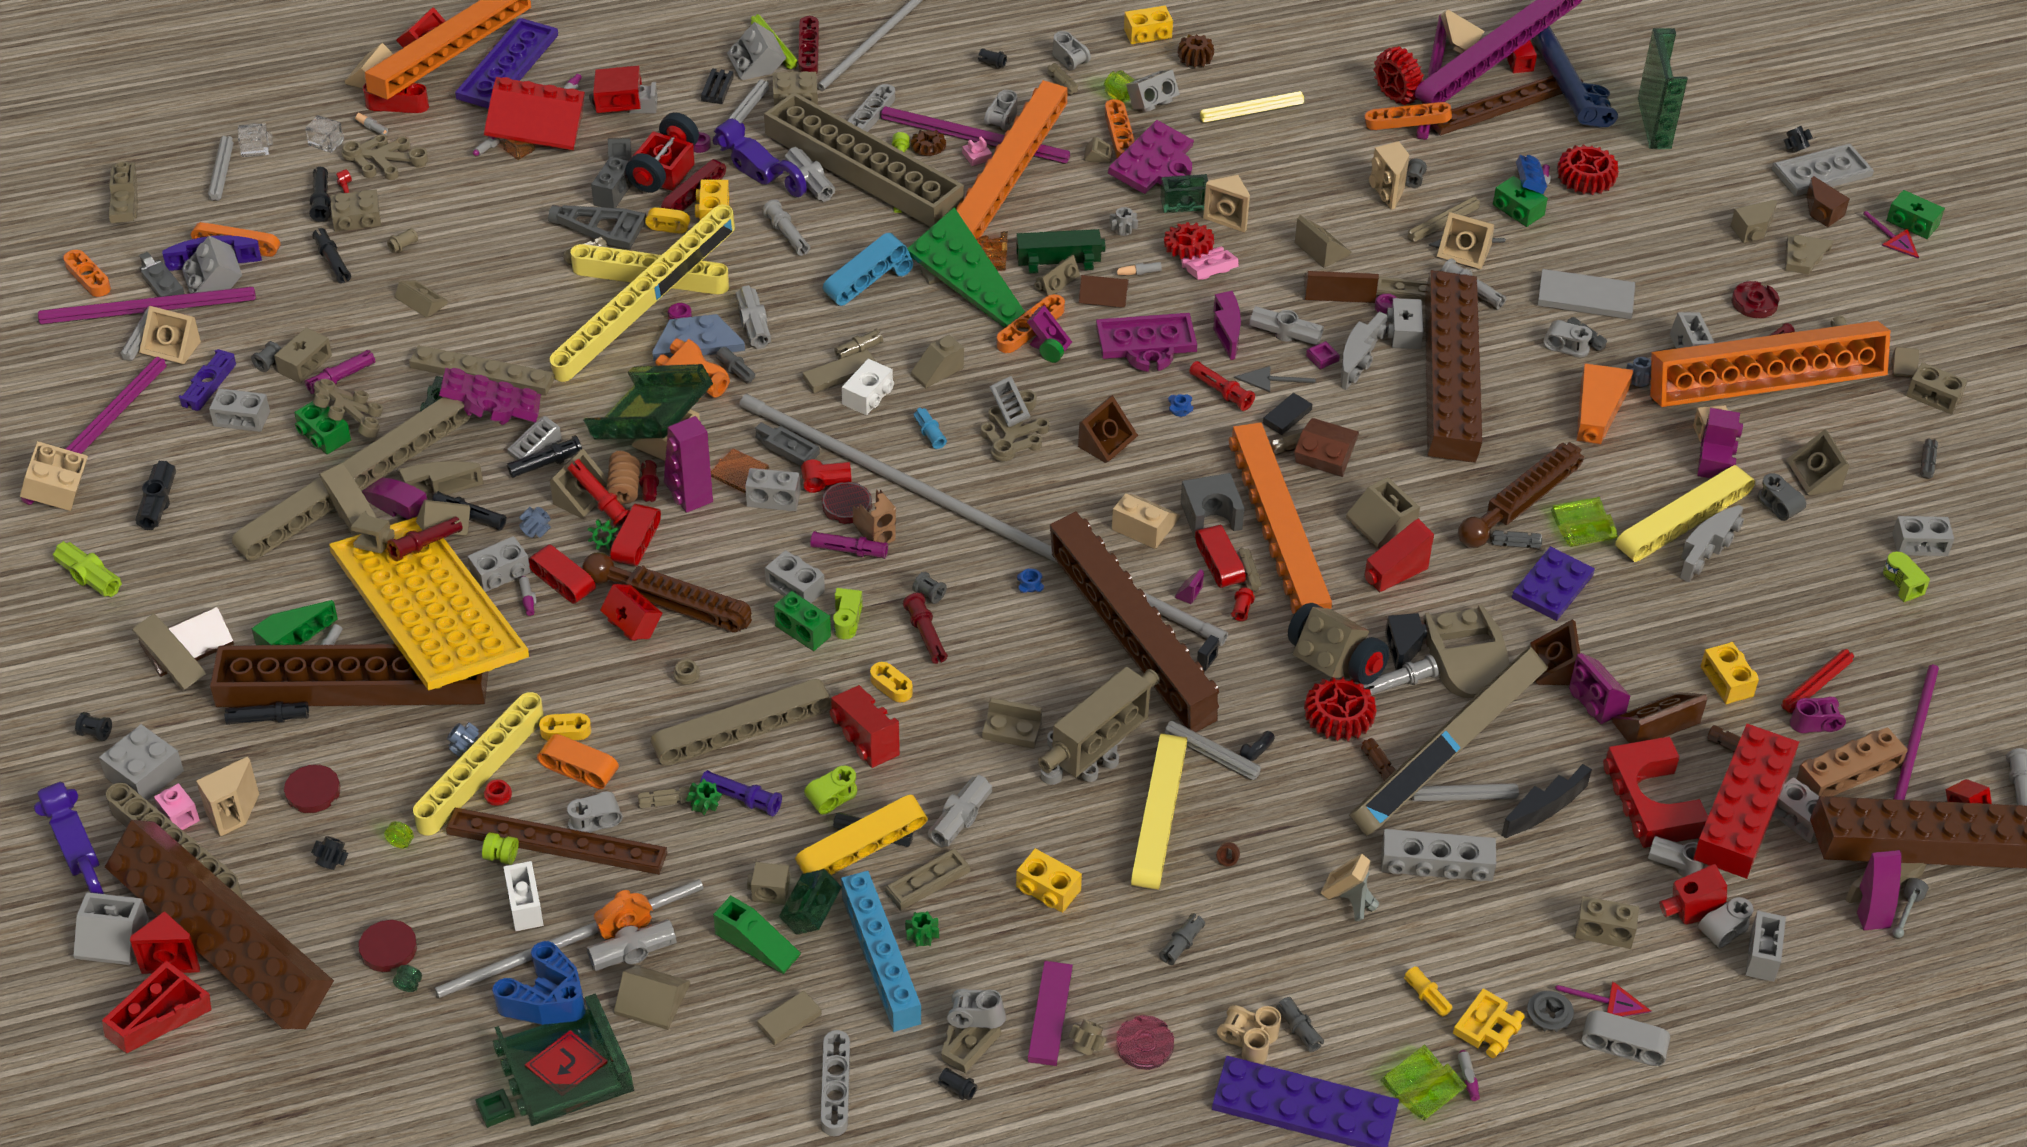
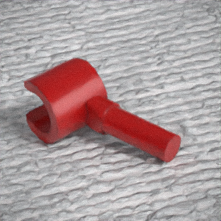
M345 169L337 172L338 185L343 188L344 193H350L347 183L352 182L349 171Z

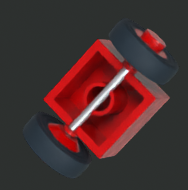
M673 112L666 115L659 125L660 133L653 131L627 162L625 167L626 176L639 190L653 193L662 187L674 191L695 165L693 147L699 139V130L696 124L684 114Z

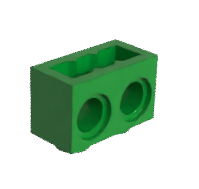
M312 401L294 412L296 418L295 428L301 436L305 435L316 449L320 448L328 455L351 441L348 423L344 419L340 421L331 419L328 416L329 406L321 408Z
M790 591L774 605L775 626L813 652L831 637L830 615L793 591Z

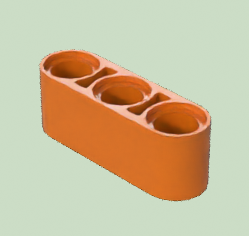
M553 734L537 754L538 761L544 767L596 789H603L619 768L618 762L609 754L559 734Z

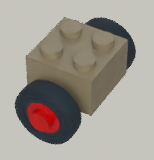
M1307 603L1297 610L1290 621L1288 639L1296 646L1292 655L1330 677L1342 678L1344 676V678L1349 679L1351 676L1355 681L1367 685L1374 682L1387 665L1389 659L1388 645L1378 638H1367L1369 630L1332 609L1323 608L1315 603Z

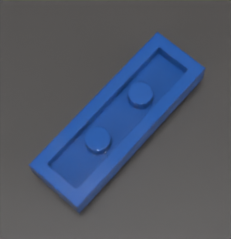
M1519 155L1516 165L1522 187L1544 194L1547 184L1539 160L1531 155L1526 157Z

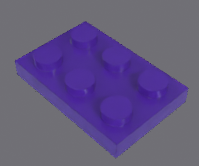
M1550 546L1513 591L1512 599L1557 621L1592 578L1595 568Z

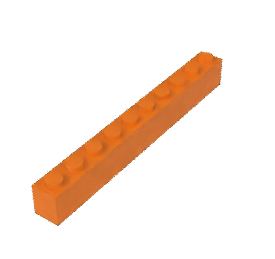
M479 0L365 72L367 92L388 100L530 9L531 0Z
M1043 80L1039 87L1034 89L1032 98L1024 104L1020 116H1016L1012 128L1006 131L1004 140L1001 144L997 145L993 157L987 160L985 169L977 175L975 184L967 190L963 202L958 204L957 212L977 241L983 235L1066 107L1067 87Z
M1262 422L1233 426L1232 437H1229V447L1231 452H1235L1237 468L1242 470V481L1244 486H1248L1250 503L1256 507V519L1262 523L1263 537L1269 541L1270 556L1275 558L1277 574L1283 578L1285 595L1290 596L1292 613L1295 614L1300 607L1307 603H1315L1323 608L1331 609L1332 600Z

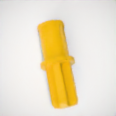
M1417 966L1410 968L1405 973L1404 980L1419 994V999L1421 1001L1426 1000L1440 1016L1444 1017L1452 1010V1005L1437 990L1438 985L1435 982H1431Z

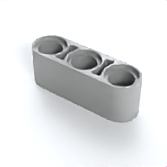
M1596 1010L1589 1012L1587 1015L1582 1042L1594 1050L1651 1066H1660L1666 1061L1670 1034L1665 1029Z

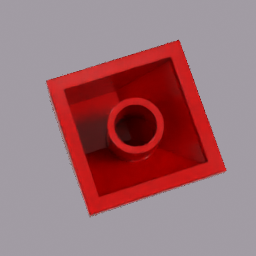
M432 7L405 30L396 41L404 48L446 21Z

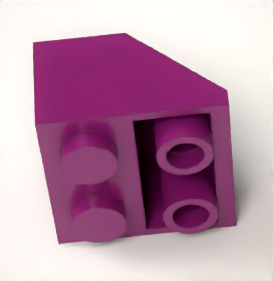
M1583 653L1577 655L1569 686L1573 697L1578 699L1584 705L1589 715L1594 717L1600 724L1612 720V717L1627 712L1631 697L1629 693L1598 660Z

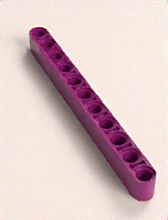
M1535 0L1421 82L1416 88L1415 98L1425 104L1447 101L1513 53V51L1575 8L1582 0Z

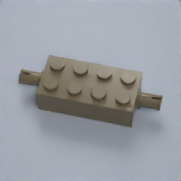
M1127 666L1119 673H1114L1107 683L1102 687H1097L1086 700L1077 703L1070 713L1065 717H1060L1053 726L1052 749L1038 759L1039 767L1044 772L1050 773L1052 769L1059 765L1077 778L1148 719L1150 689L1159 683L1157 673L1148 669L1140 676Z

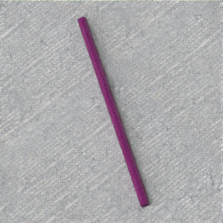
M1934 664L1928 666L1894 800H1905L1939 671V667Z

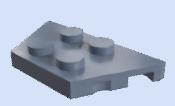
M717 314L669 320L652 354L653 361H656L663 354L671 358L674 354L671 353L670 346L676 338L685 342L688 339L692 340L699 346L703 356L717 354L718 350L722 347H727L731 352L745 351V343Z

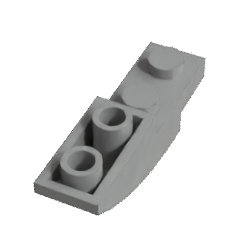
M1378 312L1368 325L1359 321L1350 333L1343 353L1341 368L1342 389L1347 390L1352 383H1356L1361 372L1370 367L1373 360L1371 351L1374 349L1376 342L1385 337L1388 330L1386 314Z
M1738 505L1721 511L1708 518L1691 533L1685 541L1681 559L1685 560L1680 579L1690 582L1694 574L1699 575L1702 571L1705 558L1709 559L1712 553L1719 555L1724 546L1727 548L1730 546L1734 538L1733 532H1739L1744 522V518L1741 517L1744 507Z

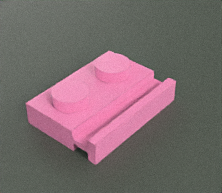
M1222 246L1209 250L1208 255L1202 253L1201 258L1193 256L1191 260L1188 257L1181 259L1182 268H1187V272L1198 280L1207 279L1217 273H1226L1230 269L1239 267L1238 258L1228 250L1224 251Z

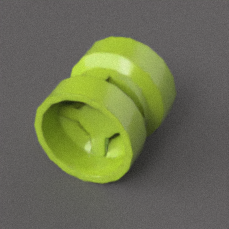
M489 832L483 843L482 858L489 861L497 859L502 864L512 865L518 852V839L511 836L502 838L497 833Z

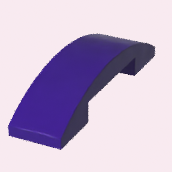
M211 236L231 245L238 263L262 261L258 240L241 236ZM207 237L184 241L163 250L165 266L169 271L182 270L186 260L192 257L197 247Z

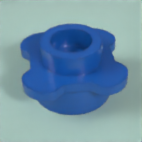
M1179 394L1169 396L1168 401L1171 403L1169 410L1175 416L1183 417L1193 411V406L1191 405L1192 397L1190 395Z
M1031 568L1017 575V580L1020 581L1019 591L1023 593L1041 592L1044 589V585L1041 583L1042 574L1038 570Z

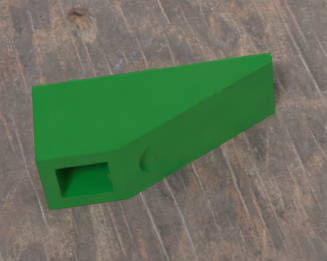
M329 600L270 615L251 628L255 644H303L338 620L335 603Z
M731 895L713 914L715 935L782 974L801 955V952L754 908Z

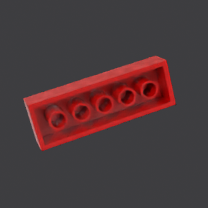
M1746 723L1700 835L1693 860L1707 865L1716 864L1718 869L1748 879L1792 767L1799 741Z

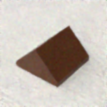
M1113 395L1109 396L1079 422L1078 447L1104 463L1109 462L1138 436Z
M1573 619L1530 642V646L1548 666L1547 670L1535 680L1538 685L1570 686L1576 657L1580 654L1576 622Z

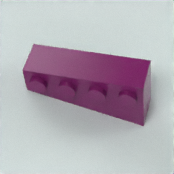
M696 416L669 426L667 434L663 482L672 493L674 502L677 505H681L686 513L713 502L708 432Z

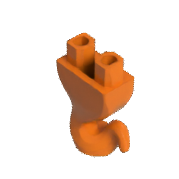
M676 338L670 346V351L674 355L669 358L663 354L655 361L657 369L664 374L666 381L674 385L693 384V391L699 400L702 397L700 389H703L713 397H719L726 391L730 383L726 370L717 364L708 362L703 357L699 346L690 339L685 342Z

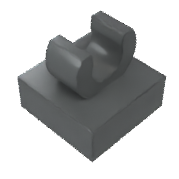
M608 138V159L609 157L629 161L632 157L631 138Z

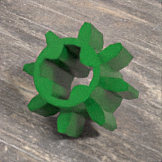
M597 519V528H588V531L593 533L588 542L594 541L597 544V550L601 545H605L608 550L611 549L610 541H614L617 537L614 536V532L619 527L613 528L610 525L611 519H608L606 523H601V520ZM601 528L603 532H609V535L606 537V540L604 537L599 538L598 533L601 531Z
M702 779V782L698 785L692 783L689 788L690 792L686 797V801L691 802V810L702 812L703 815L709 809L716 811L719 805L718 801L722 796V793L717 792L716 783L712 784L705 779Z
M928 911L914 912L912 920L905 921V929L907 930L906 940L912 939L916 947L931 946L933 938H939L938 918H932Z

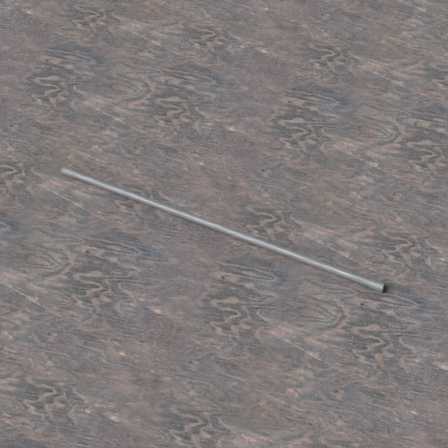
M745 394L741 398L740 407L758 416H763L1058 563L1052 556L1050 545L766 405L763 401L749 394ZM1145 593L1147 602L1151 607L1155 606L1160 615L1200 634L1205 639H1208L1210 635L1219 638V646H1223L1226 642L1228 632L1208 622H1203Z

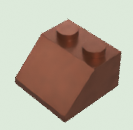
M1311 418L1302 430L1294 452L1296 463L1343 477L1359 432Z

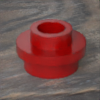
M496 779L487 784L484 797L489 804L499 806L511 799L512 790L504 780Z

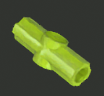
M63 541L56 546V550L53 553L54 560L70 571V574L81 586L88 584L104 597H113L118 593L119 587L122 585L120 578L105 568L97 555L94 553L87 555L71 542L65 543Z

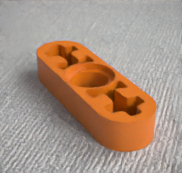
M71 250L64 255L63 259L66 269L92 296L101 297L110 292L111 286L108 277L83 251ZM92 271L91 274L81 275L84 272Z

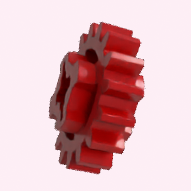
M1186 222V224L1182 225L1177 224V228L1170 227V231L1165 232L1164 247H1166L1167 253L1172 252L1173 257L1179 255L1180 259H1183L1187 256L1191 260L1193 256L1201 258L1202 253L1208 255L1209 250H1213L1214 234H1212V229H1207L1206 225L1200 227L1197 222L1194 225Z

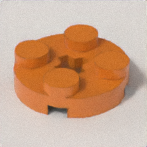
M622 890L615 895L612 901L594 914V919L602 937L608 940L614 938L616 933L624 927L636 926L638 929L646 927L652 918L650 911H653L647 897L643 894Z

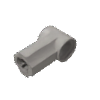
M1658 836L1654 837L1648 859L1675 867L1684 877L1704 867V863L1693 860L1698 843L1690 842L1682 845Z

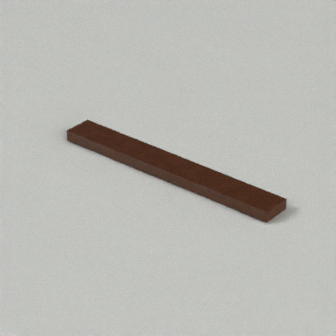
M1552 75L1451 110L1452 118L1448 122L1430 124V126L1441 136L1563 93Z
M456 807L446 827L447 835L484 842L487 834L493 832L499 834L502 838L508 836L517 838L519 842L518 848L658 875H660L667 856V847Z

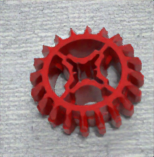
M1400 46L1388 48L1377 56V60L1374 61L1376 67L1373 70L1376 73L1374 78L1377 79V85L1380 86L1381 92H1384L1391 100H1395L1396 104L1402 103L1406 105L1417 100L1415 98V91L1418 85L1424 81L1422 79L1424 74L1420 70L1421 66L1417 63L1418 59H1414L1412 52L1408 53L1406 48L1402 49Z
M1582 144L1581 147L1574 145L1573 149L1567 148L1566 152L1562 153L1560 161H1558L1557 172L1558 178L1561 179V184L1567 185V189L1573 188L1575 193L1580 191L1583 194L1590 193L1594 195L1595 192L1602 194L1603 190L1609 191L1610 187L1614 186L1616 178H1618L1619 167L1618 161L1614 159V155H1609V150L1603 151L1601 147L1595 148L1592 145L1587 147Z
M1343 676L1340 680L1331 677L1330 681L1322 678L1320 684L1314 683L1312 690H1309L1304 703L1305 717L1309 721L1310 728H1316L1317 735L1325 733L1326 739L1330 736L1335 737L1337 742L1340 738H1345L1349 741L1351 736L1358 739L1361 733L1366 734L1369 727H1372L1377 711L1375 697L1371 696L1370 689H1364L1363 684H1355L1354 679L1346 681Z

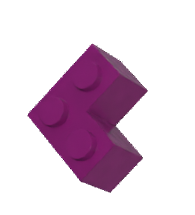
M1710 408L1701 441L1697 476L1711 479L1731 466L1736 465L1737 458L1732 457V455H1736L1738 441L1735 439L1736 437L1741 438L1743 423H1739V412Z

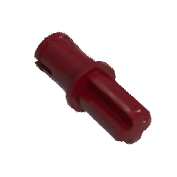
M645 460V463H641L642 476L639 479V484L642 487L643 500L645 502H654L657 496V486L659 485V478L656 475L657 464L653 460Z

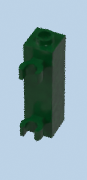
M1099 229L1016 233L1018 266H1028L1029 273H1038V265L1059 264L1061 260H1066L1071 255H1074L1076 263L1084 264V270H1094L1093 262H1101V252L1106 250L1105 238H1101Z

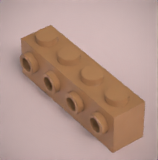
M1888 727L1879 731H1871L1861 739L1851 740L1840 748L1830 749L1817 758L1805 760L1799 766L1796 779L1805 784L1818 796L1832 797L1901 767L1908 749Z

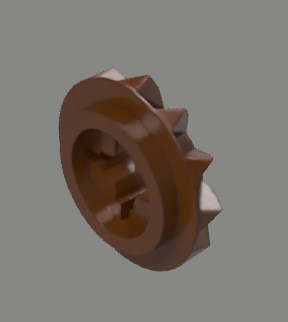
M929 129L925 132L919 130L918 134H913L911 148L920 155H937L946 148V140L944 134H939L938 130L933 132Z

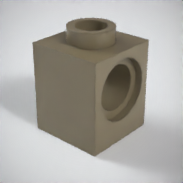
M756 862L754 872L749 873L747 879V889L752 892V901L786 905L790 885L789 865Z

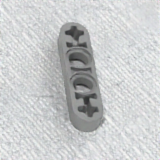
M882 84L876 87L848 119V122L868 132L881 118L883 107H890L894 103L895 88L890 84ZM875 105H876V106H880V107H878V108H872V107H870V106H875Z
M840 1030L827 1033L823 1041L821 1126L824 1133L834 1137L842 1135L847 1130L849 1110L850 1039L845 1032ZM834 1042H840L839 1055H834ZM833 1065H839L844 1068V1071L839 1075H832L828 1072V1069ZM834 1090L843 1093V1097L839 1100H831L827 1095ZM832 1110L838 1113V1121L835 1125L831 1124Z

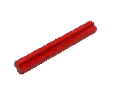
M1848 649L1841 650L1784 698L1781 704L1782 709L1792 713L1798 700L1813 696L1852 663L1854 658L1853 652H1849Z

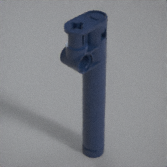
M1550 26L1533 37V42L1577 120L1584 125L1612 126L1618 119V113L1611 107L1608 99L1610 91L1601 85L1583 83Z

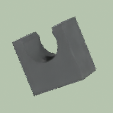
M1231 473L1182 481L1180 503L1194 538L1195 531L1204 528V518L1210 515H1219L1226 518L1233 531L1243 529L1245 508Z

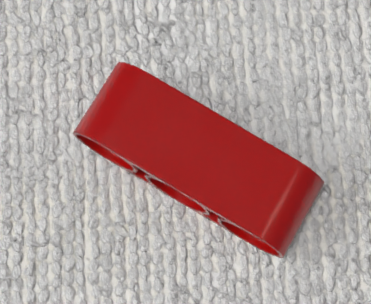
M366 83L363 85L365 105L369 110L423 113L429 109L427 89L423 84L413 83L388 100L367 92Z
M636 503L633 505L613 542L610 553L612 561L635 567L639 565L661 520L660 509Z
M1216 525L1196 530L1195 540L1197 547L1217 586L1223 588L1245 582L1244 566L1223 526Z
M548 544L528 558L529 567L532 572L572 604H576L596 589L592 577L551 544Z

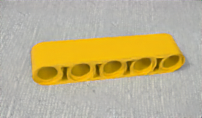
M906 795L803 849L796 855L795 861L808 883L814 884L918 830L927 822L928 818L914 795Z

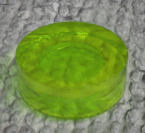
M391 822L384 832L386 840L394 847L401 849L407 848L414 838L411 828L402 822Z

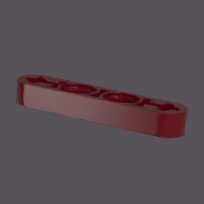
M805 16L799 22V72L807 71L816 72L817 74L819 61V21L814 16Z
M712 159L666 196L661 208L684 211L696 201V189H700L701 180H721L725 175L726 165L716 159Z

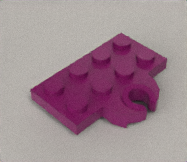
M1156 120L1109 166L1108 174L1144 194L1156 183L1173 189L1174 186L1184 184L1186 177L1190 178L1192 162L1186 153L1193 147L1194 140Z
M1190 313L1096 319V330L1103 359L1126 357L1129 363L1136 369L1149 372L1150 360L1157 362L1156 369L1160 371L1171 364L1173 354L1197 352V341Z
M445 368L439 396L464 402V410L468 416L473 413L478 417H482L484 411L491 412L490 420L500 421L501 425L509 422L511 416L536 423L539 414L541 394H538L533 389H520L513 387L508 382H495L483 375L474 376L467 374L458 368Z

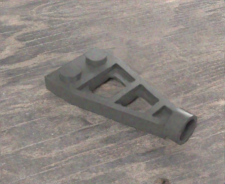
M552 205L548 214V221L550 223L563 224L594 239L602 237L608 245L631 249L646 220V213L624 208ZM578 216L592 217L589 224L576 220ZM601 219L617 220L612 231H605L597 227Z

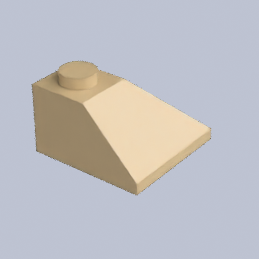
M1448 9L1441 14L1449 43L1454 46L1453 50L1458 54H1462L1477 43L1485 32Z

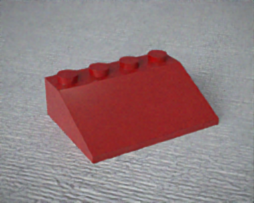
M496 77L484 135L574 150L583 115L585 92L574 88L566 89L554 85L536 84L531 81L512 80L508 77Z

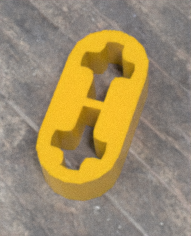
M655 207L648 211L645 222L652 230L680 234L687 231L691 219L684 211Z
M877 662L871 667L870 680L877 689L895 702L902 703L910 700L913 694V685L907 676L887 662Z
M582 713L546 715L539 723L541 737L546 741L553 734H559L575 741L584 740L592 731L590 718Z

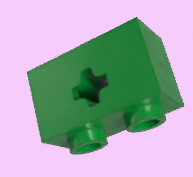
M1512 176L1495 188L1493 205L1528 227L1545 215L1548 198L1541 193L1522 187L1521 180Z
M1903 190L1891 203L1886 221L1928 239L1940 225L1945 208Z

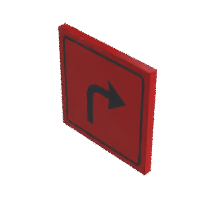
M570 1030L527 1062L525 1068L563 1099L607 1065L608 1061Z

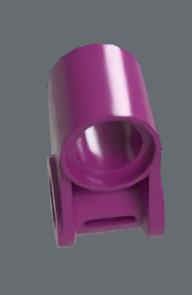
M1830 696L1824 698H1802L1798 700L1790 719V726L1799 733L1835 732L1845 726L1846 720L1839 712L1837 698Z

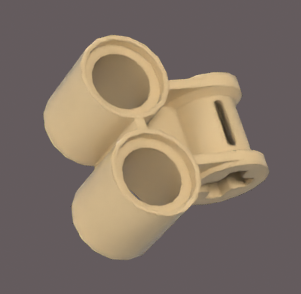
M1230 1006L1226 1012L1228 1017L1224 1024H1221L1217 1029L1218 1036L1226 1043L1241 1047L1243 1060L1264 1064L1268 1057L1269 1044L1275 1042L1279 1035L1280 1012L1274 1007L1263 1006L1255 1014L1241 1006Z

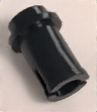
M982 48L979 52V56H982V58L978 57L979 62L995 65L996 68L1005 67L1007 55L1003 51L994 52Z
M945 1068L939 1076L938 1085L958 1094L961 1100H971L977 1091V1084L974 1083V1079H966L949 1068Z

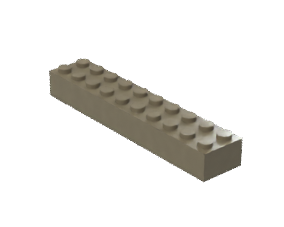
M795 92L764 113L765 135L790 149L793 147L802 149L813 162L818 161L822 167L930 227L936 224L954 207L956 209L958 204L964 200L963 184Z

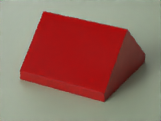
M165 911L131 935L130 942L141 974H152L166 960L182 973L200 972V965L190 934Z

